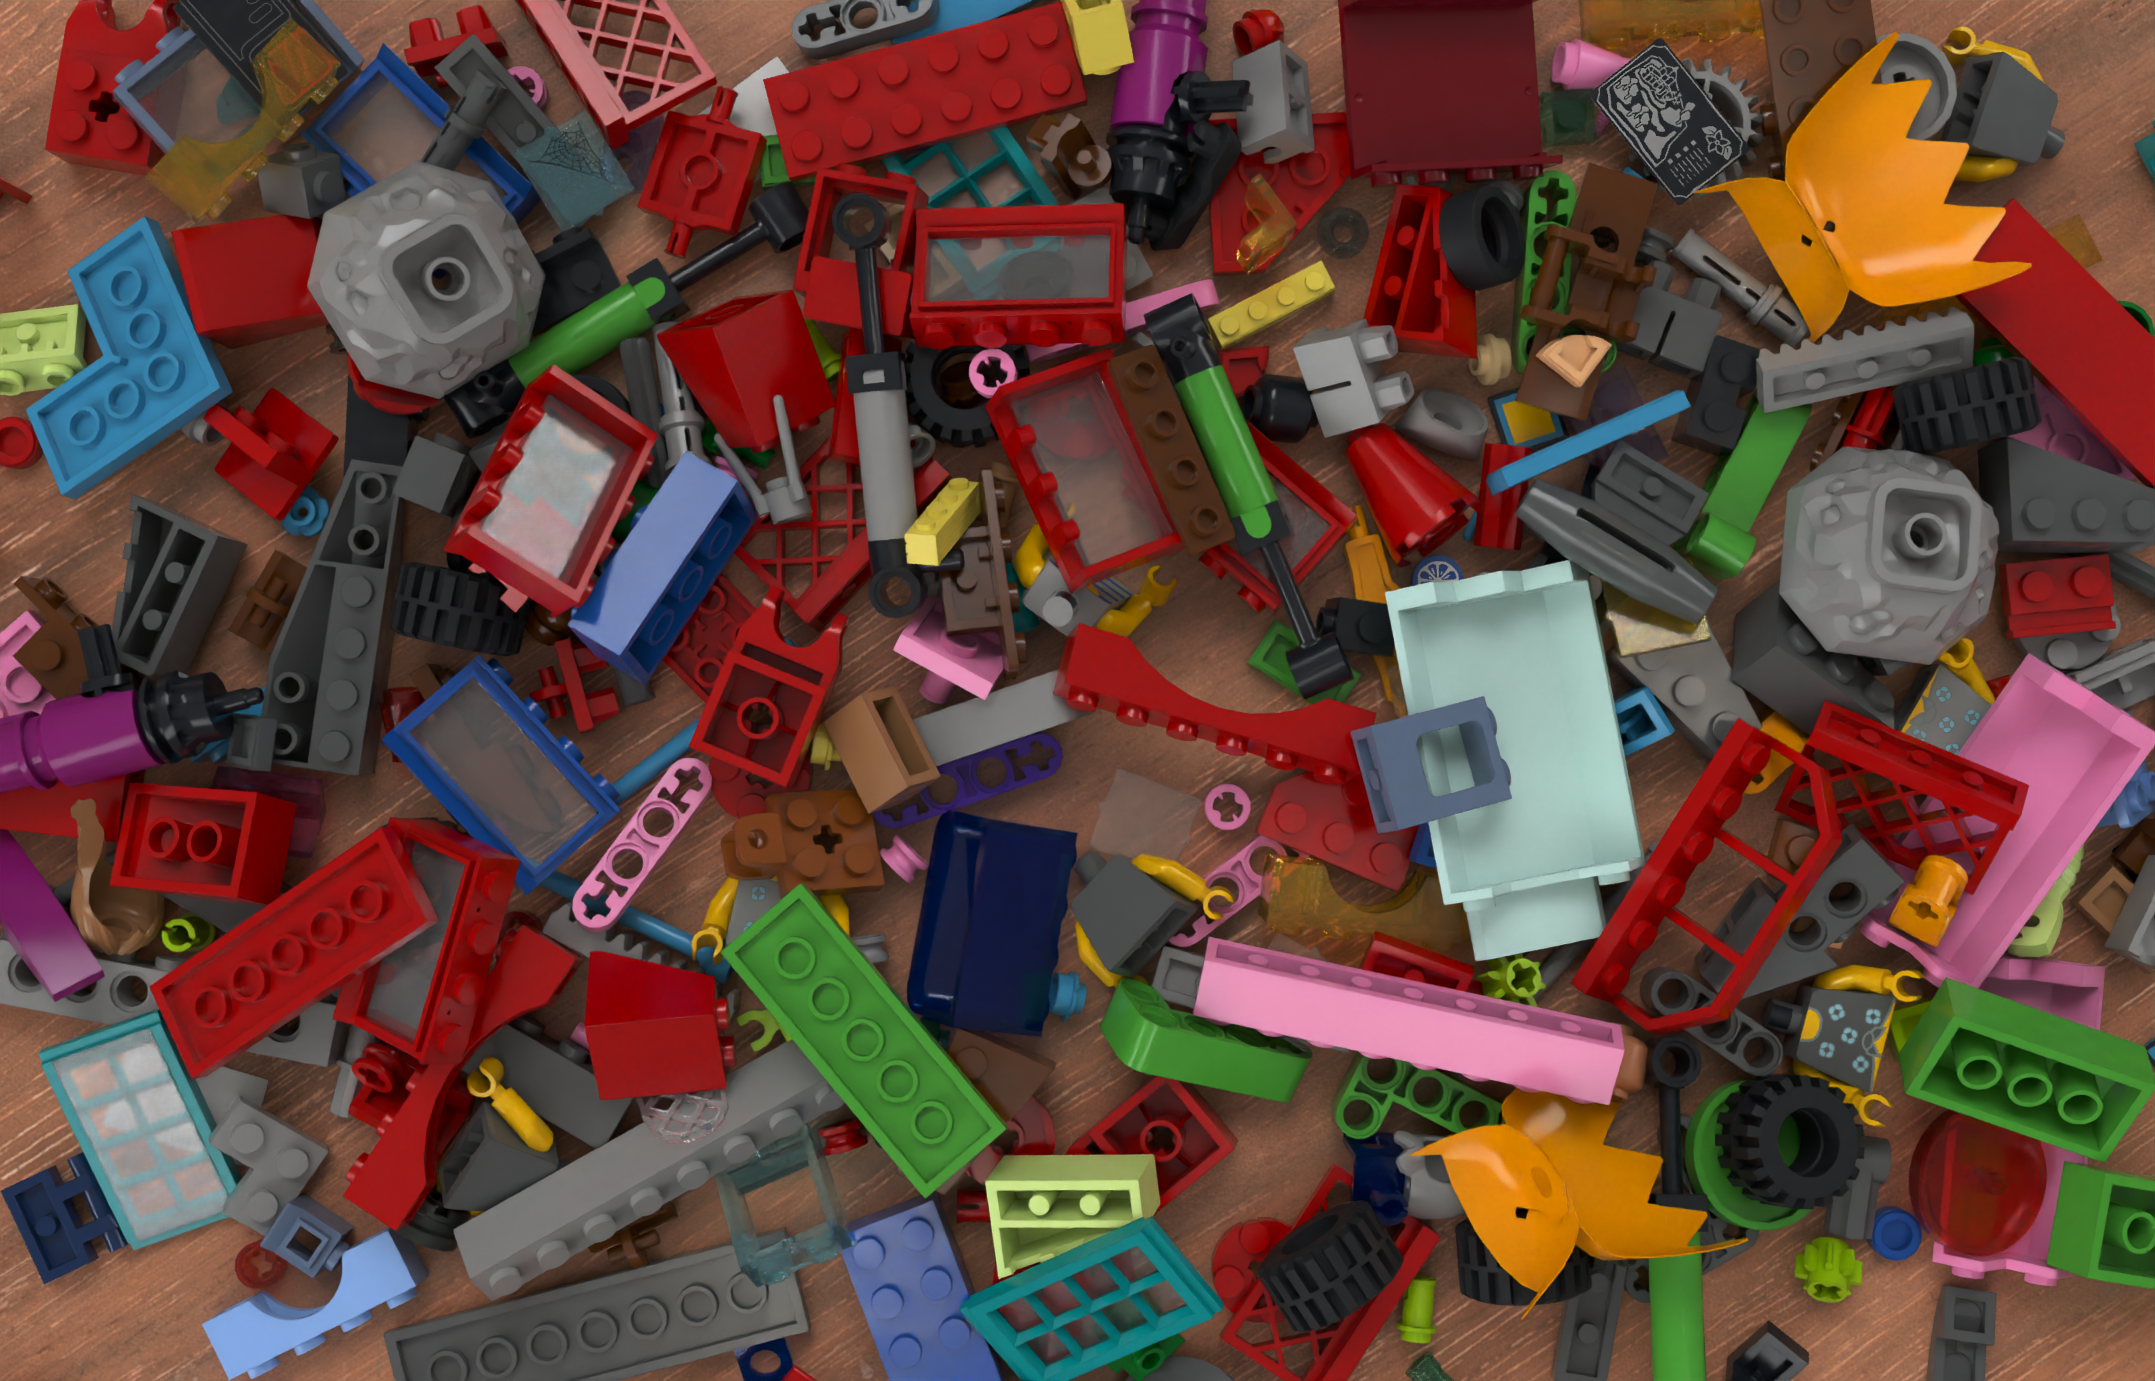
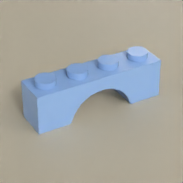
M388 1227L354 1244L342 1253L340 1285L329 1303L315 1308H296L280 1302L264 1289L217 1313L202 1323V1326L228 1379L231 1380L245 1372L248 1373L250 1379H254L280 1364L277 1358L278 1355L293 1348L296 1355L299 1356L326 1341L323 1335L324 1332L340 1325L344 1333L372 1318L369 1310L386 1301L389 1309H392L418 1295L415 1286L428 1277L429 1274L413 1242Z

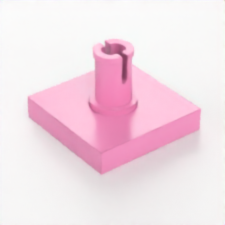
M931 594L900 634L893 651L928 669L919 691L924 698L937 704H943L947 701L955 684L986 700L1004 671L998 631L947 637L942 599Z

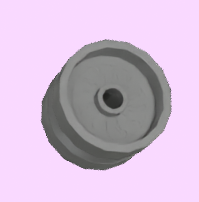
M1898 33L1897 41L1880 67L1882 84L1930 79L1933 82L1906 136L1909 139L1928 140L1940 130L1951 116L1957 97L1955 72L1945 53L1928 39L1910 33ZM1884 34L1876 38L1877 44L1891 34Z

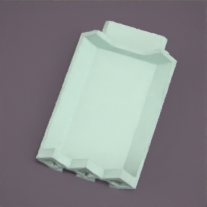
M1566 560L1522 571H1497L1457 581H1433L1385 592L1408 716L1484 696L1487 707L1491 709L1496 719L1497 733L1495 737L1500 756L1507 763L1511 774L1509 788L1512 799L1428 822L1443 903L1448 905L1463 902L1464 912L1467 914L1475 962L1598 938L1607 925L1599 885L1631 880L1629 871L1644 867L1646 862L1589 572L1574 562ZM1459 725L1422 734L1418 738L1417 749L1428 789L1432 795L1442 796L1475 787Z

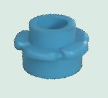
M306 487L281 521V524L288 533L294 536H299L300 534H304L306 537L315 536L324 528L330 513L329 504L324 497L318 496L315 489ZM303 507L308 510V514L305 517H301L299 514L300 509Z
M1071 971L1067 975L1054 973L1047 989L1046 1011L1047 1013L1059 1015L1060 1020L1063 1022L1068 1021L1073 1013L1080 1014L1085 1004L1087 988L1085 984L1080 983L1077 973Z

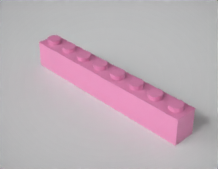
M1213 937L1208 938L1193 1011L1194 1016L1203 1017L1208 1022L1216 1025L1236 1024L1254 1028L1266 1036L1279 1037L1287 1035L1305 1039L1317 1047L1331 1048L1337 1046L1356 1050L1372 1059L1388 1057L1407 1061L1423 1070L1439 1068L1461 1073L1466 1078L1474 1081L1483 1082L1490 1079L1513 1084L1516 1088L1529 1093L1550 1092L1566 1096L1569 1100L1580 1104L1596 1102L1609 1105L1625 1051L1622 1028L1618 1024Z

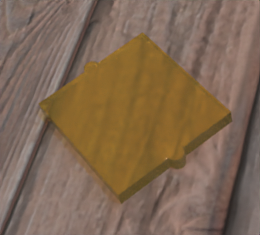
M1685 558L1693 566L1691 558ZM1600 579L1608 610L1604 619L1607 623H1611L1619 658L1711 640L1705 614L1694 624L1634 600Z

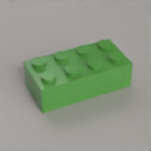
M1947 977L1898 1054L1905 1094L2103 1163L2106 1162L2155 1091V1076L2145 1046Z
M2064 1161L2046 1264L2087 1279L2155 1289V1177Z

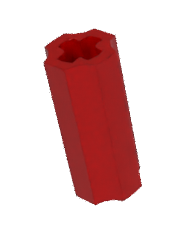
M1485 443L1479 493L1481 507L1477 511L1474 546L1521 550L1524 522L1514 512L1528 490L1529 480L1492 496L1485 479L1488 478L1487 475L1531 455L1533 448Z

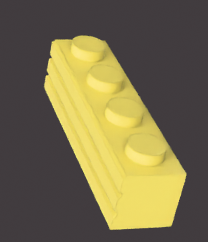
M1321 260L1208 318L1207 325L1219 350H1226L1332 295L1336 288Z
M953 478L948 482L904 534L905 542L907 543L905 545L906 553H908L906 556L907 563L939 566L943 558L982 512L979 482L968 481L966 478Z

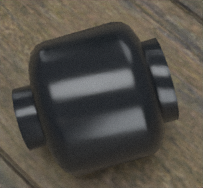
M1263 374L1256 380L1254 385L1247 386L1244 392L1241 406L1244 418L1271 441L1298 443L1306 437L1310 428H1315L1319 423L1310 398L1313 390H1307L1303 378Z

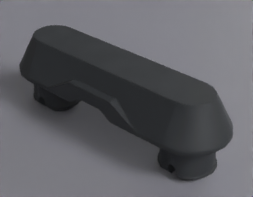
M1202 120L1193 126L1195 133L1190 132L1188 134V149L1190 152L1197 153L1192 162V172L1186 182L1177 187L1174 207L1160 211L1151 205L1148 230L1145 231L1144 238L1149 240L1152 250L1179 249L1184 244L1238 159L1242 144L1227 123L1222 122L1213 126Z

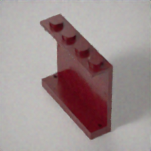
M1338 0L1351 179H1371V187H1390L1401 185L1402 177L1418 176L1419 185H1434L1450 182V175L1465 174L1466 183H1478L1497 180V172H1512L1513 180L1536 179V177H1544L1543 169L1563 163L1562 155L1547 156L1546 152H1542L1532 3L1538 0Z

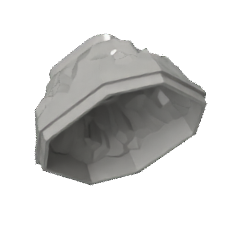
M417 160L324 212L307 288L365 380L440 399L474 379L478 373L493 368L529 346L545 273L529 248L515 218L505 207L491 182ZM437 269L445 271L449 277L448 286L443 290H437L432 284L431 276Z
M1842 447L1787 491L1779 594L1828 652L1930 665L1987 618L1996 575L1994 562L1998 552V520L1994 515L1993 507L1981 499L1979 493L1973 488L1965 474L1957 470L1950 460L1942 459L1933 454H1922L1906 450ZM1911 536L1915 539L1916 545L1913 543Z

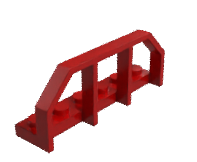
M1738 718L1570 984L1585 995L1610 1002L1647 1031L1657 1034H1665L1728 1020L1842 843L1829 770L1774 736ZM1771 749L1809 772L1820 836L1796 874L1791 873L1722 827L1724 822L1731 818L1739 809L1742 802V794L1754 775L1760 773L1767 765ZM1715 837L1788 885L1744 954L1675 907L1683 897L1686 889L1685 884L1696 866L1703 862L1711 853ZM1666 916L1736 965L1711 1006L1654 1018L1620 992L1628 983L1630 970L1640 954L1655 941L1658 926Z

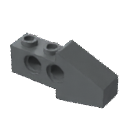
M1853 823L1841 831V845L1740 1000L1834 969L1837 963L1829 946L1833 942L1841 943L1849 938L1857 929L1859 920L1872 909L1877 910L1885 907L1898 894V887L1904 883L1899 872ZM1757 877L1749 884L1713 933L1744 954L1788 885L1782 882L1774 890H1771ZM1841 882L1853 883L1852 890L1846 896L1841 898L1829 896L1831 889L1836 884ZM1802 916L1813 918L1812 924L1806 930L1799 932L1789 930L1791 923L1795 919ZM1706 944L1703 945L1695 956L1701 976L1719 993L1736 965Z

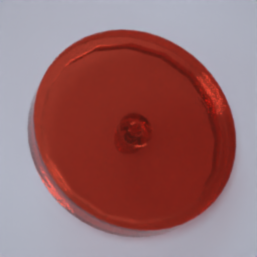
M1950 1109L1939 1115L1924 1131L1914 1150L1909 1170L1910 1200L1921 1227L1940 1245L1972 1256L1996 1254L2019 1241L2032 1226L2041 1209L2047 1182L2046 1160L2039 1140Z

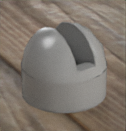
M908 422L910 441L913 439L917 441L915 446L911 448L912 466L915 468L923 465L930 459L935 450V440L920 424Z

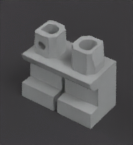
M1363 319L1339 329L1329 330L1328 327L1310 330L1293 347L1307 390H1314L1310 398L1324 438L1380 423L1390 410L1408 403L1414 396V388L1406 371L1385 375L1381 360L1393 358L1398 352V341L1391 325L1369 327L1367 320Z

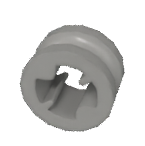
M886 934L851 937L871 963L889 960L888 953L882 950V943L886 941Z

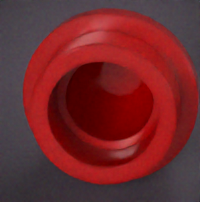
M1249 10L1243 14L1241 20L1233 25L1234 42L1242 57L1275 41L1280 40L1284 43V24L1271 10Z

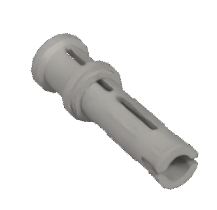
M1692 228L1688 230L1670 253L1671 256L1678 258L1702 278L1719 284L1722 293L1747 311L1745 317L1748 318L1747 321L1754 326L1759 323L1782 340L1783 344L1786 343L1793 348L1809 330L1797 305L1782 295V287L1778 284L1774 286L1772 283L1768 286L1764 285L1731 258L1697 235ZM1703 257L1707 259L1709 262H1711L1713 265H1715L1717 268H1719L1721 271H1723L1725 274H1727L1729 277H1731L1733 280H1735L1738 284L1736 285L1723 274H1721L1719 271H1717L1715 268H1713L1711 265H1709L1707 262H1705L1703 260ZM1746 289H1747L1749 292H1751L1753 295H1755V296L1757 297V299H1755V298H1753L1751 295H1749V294L1746 292ZM1774 311L1781 315L1783 318H1785L1787 321H1789L1791 325L1784 321L1782 318H1780L1778 315H1776Z
M672 321L656 324L651 330L665 414L660 418L659 433L666 439L669 459L664 464L666 476L670 475L685 451L711 465L710 459L704 456L701 433L705 430L704 418L699 412L695 411L693 393L660 345L656 335L679 324V322Z

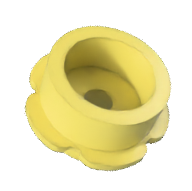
M820 723L811 743L810 763L824 765V770L827 771L830 769L831 761L841 762V758L824 724Z

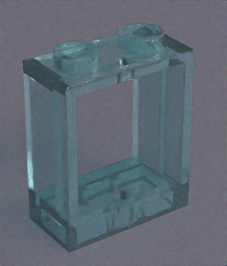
M808 1123L801 1126L794 1134L780 1138L755 1152L748 1160L734 1164L714 1176L739 1267L757 1288L763 1285L780 1283L786 1280L792 1272L813 1263L828 1262L834 1259L840 1251L854 1246L827 1158L823 1154L822 1142ZM810 1166L826 1222L760 1250L745 1194Z

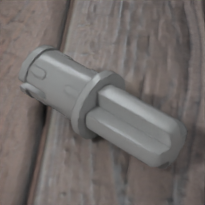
M355 1025L351 1027L343 1057H338L336 1064L340 1066L330 1104L331 1113L344 1118H355L348 1114L349 1105L364 1085L355 1077L352 1072V1065L357 1058H364L362 1051L368 1043H380L379 1038Z

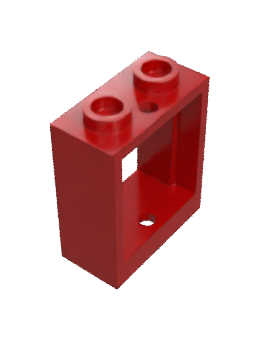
M838 163L836 170L818 168L792 290L805 298L813 257L829 258L834 235L832 215L837 203L841 200L842 194H867L877 201L905 206L891 270L913 275L917 231L915 209H927L929 196L918 185H915V178L895 172H886L885 179L866 176L867 170L843 163Z

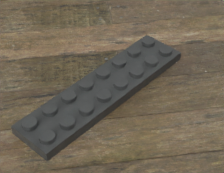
M783 1227L648 1262V1265L639 1269H635L632 1266L389 1329L383 1335L395 1381H618L810 1331L811 1323L787 1228Z

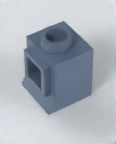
M303 1193L287 1203L259 1246L276 1253L310 1277L315 1278L326 1269L333 1272L340 1265L342 1253L351 1247L345 1241L354 1229V1226ZM302 1227L322 1240L315 1252L294 1239Z

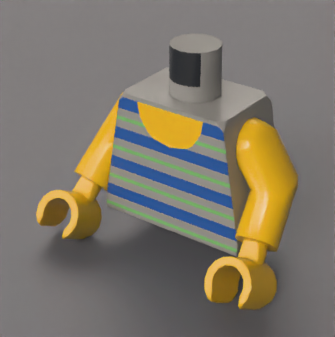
M1072 503L1065 510L1068 519L1075 510ZM1039 524L1032 525L1016 553L1013 563L1015 573L1020 583L1024 586L1021 598L1023 605L1066 636L1081 623L1128 637L1151 613V606H1162L1167 602L1177 583V579L1174 578L1169 585L1158 584L1155 578L1161 567L1157 565L1151 567L1139 588V594H1134L1133 591L1113 577L1091 584L1071 594ZM1087 559L1089 565L1094 564V563H1092L1091 561H1089V560Z

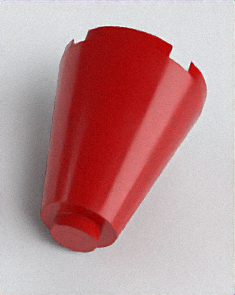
M1385 423L1356 429L1348 437L1347 443L1350 446L1344 456L1391 558L1398 567L1402 568L1412 564L1407 555L1416 550L1423 557L1432 553L1469 522L1463 514L1469 507L1476 512L1480 509L1481 502L1470 490Z

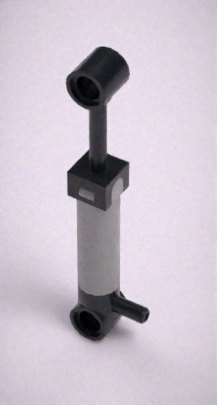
M854 193L845 196L837 203L832 215V225L835 234L840 240L849 245V251H855L865 354L845 356L848 390L849 394H853L872 579L869 597L872 605L880 614L889 618H901L915 613L923 606L927 599L928 586L923 573L961 570L965 566V560L961 549H951L939 566L907 563L906 556L908 553H906L905 547L907 543L905 542L904 534L918 517L905 391L909 390L905 354L899 351H885L876 249H880L887 242L891 234L892 220L887 209L876 199L867 194ZM870 209L875 218L872 230L867 235L861 237L854 236L850 228L853 215L859 210ZM894 576L902 577L910 585L911 597L904 606L894 604L887 596V584Z

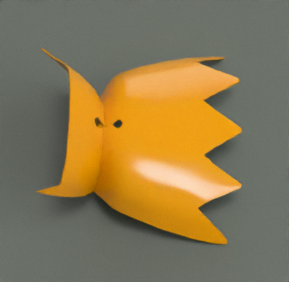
M1894 32L1883 39L1859 59L1827 91L1802 121L1787 145L1785 181L1767 177L1745 178L1694 192L1710 193L1727 190L1800 310L1811 334L1808 340L1812 343H1815L1834 324L1844 308L1849 290L1876 305L1895 307L1962 294L2000 282L2032 267V263L2024 262L1987 263L1973 261L2006 214V210L2002 207L1944 204L1949 189L1970 147L1968 143L1906 138L1910 126L1933 82L1930 79L1888 84L1872 83L1879 68L1899 37L1898 32ZM1827 221L1834 223V232L1823 230ZM1802 235L1812 240L1811 246L1802 242Z
M1515 1088L1501 1106V1125H1485L1464 1130L1431 1143L1408 1155L1425 1156L1441 1154L1451 1185L1479 1238L1505 1271L1522 1286L1537 1292L1521 1317L1522 1320L1564 1268L1575 1245L1590 1256L1605 1261L1674 1257L1704 1253L1747 1242L1748 1238L1706 1246H1687L1707 1219L1708 1214L1705 1211L1648 1203L1663 1159L1661 1156L1603 1144L1607 1131L1621 1104L1617 1102H1610L1609 1105L1596 1102L1580 1104L1559 1094L1545 1091L1529 1093ZM1517 1207L1528 1209L1526 1219L1516 1216Z

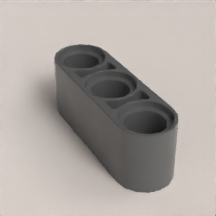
M1656 967L1649 970L1643 976L1640 983V995L1643 1002L1660 1016L1711 1006L1717 996L1687 974L1669 967ZM1674 978L1679 987L1678 995L1672 1003L1662 1005L1658 998V989L1665 980ZM1737 1008L1733 1010L1728 1020L1720 1022L1719 1027L1714 1032L1705 1034L1701 1026L1682 1030L1733 1066L1754 1076H1766L1773 1073L1780 1066L1783 1059V1047L1780 1040L1772 1032ZM1759 1037L1763 1044L1761 1056L1756 1061L1746 1062L1744 1058L1746 1043L1752 1038Z

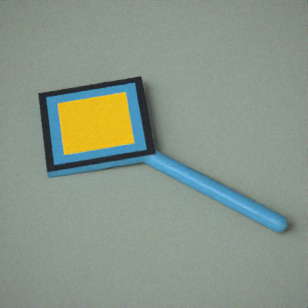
M1519 388L1487 398L1503 445L1533 448L1532 451L1570 438L1563 416L1516 402L1515 398ZM1474 511L1462 536L1466 541L1471 540L1475 533L1476 511Z

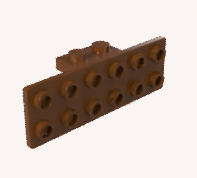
M1759 0L1772 93L1766 94L1767 105L1760 106V114L1763 115L1762 132L1764 137L1772 135L1775 156L1767 158L1769 178L1785 181L1786 151L1793 133L1827 91L1859 59L1877 45L1871 0ZM1880 68L1872 83L1882 84ZM1827 221L1823 230L1834 232V223ZM1802 235V242L1811 246L1812 240Z

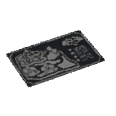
M1662 38L1654 41L1590 93L1591 99L1677 205H1682L1695 194V191L1702 189L1750 149L1748 144Z

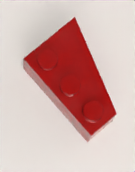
M1397 185L1363 319L1367 320L1369 327L1393 326L1398 341V352L1477 359L1475 290L1467 289L1457 281L1448 267L1443 254L1439 235V218L1444 202L1452 197L1453 194L1439 186Z

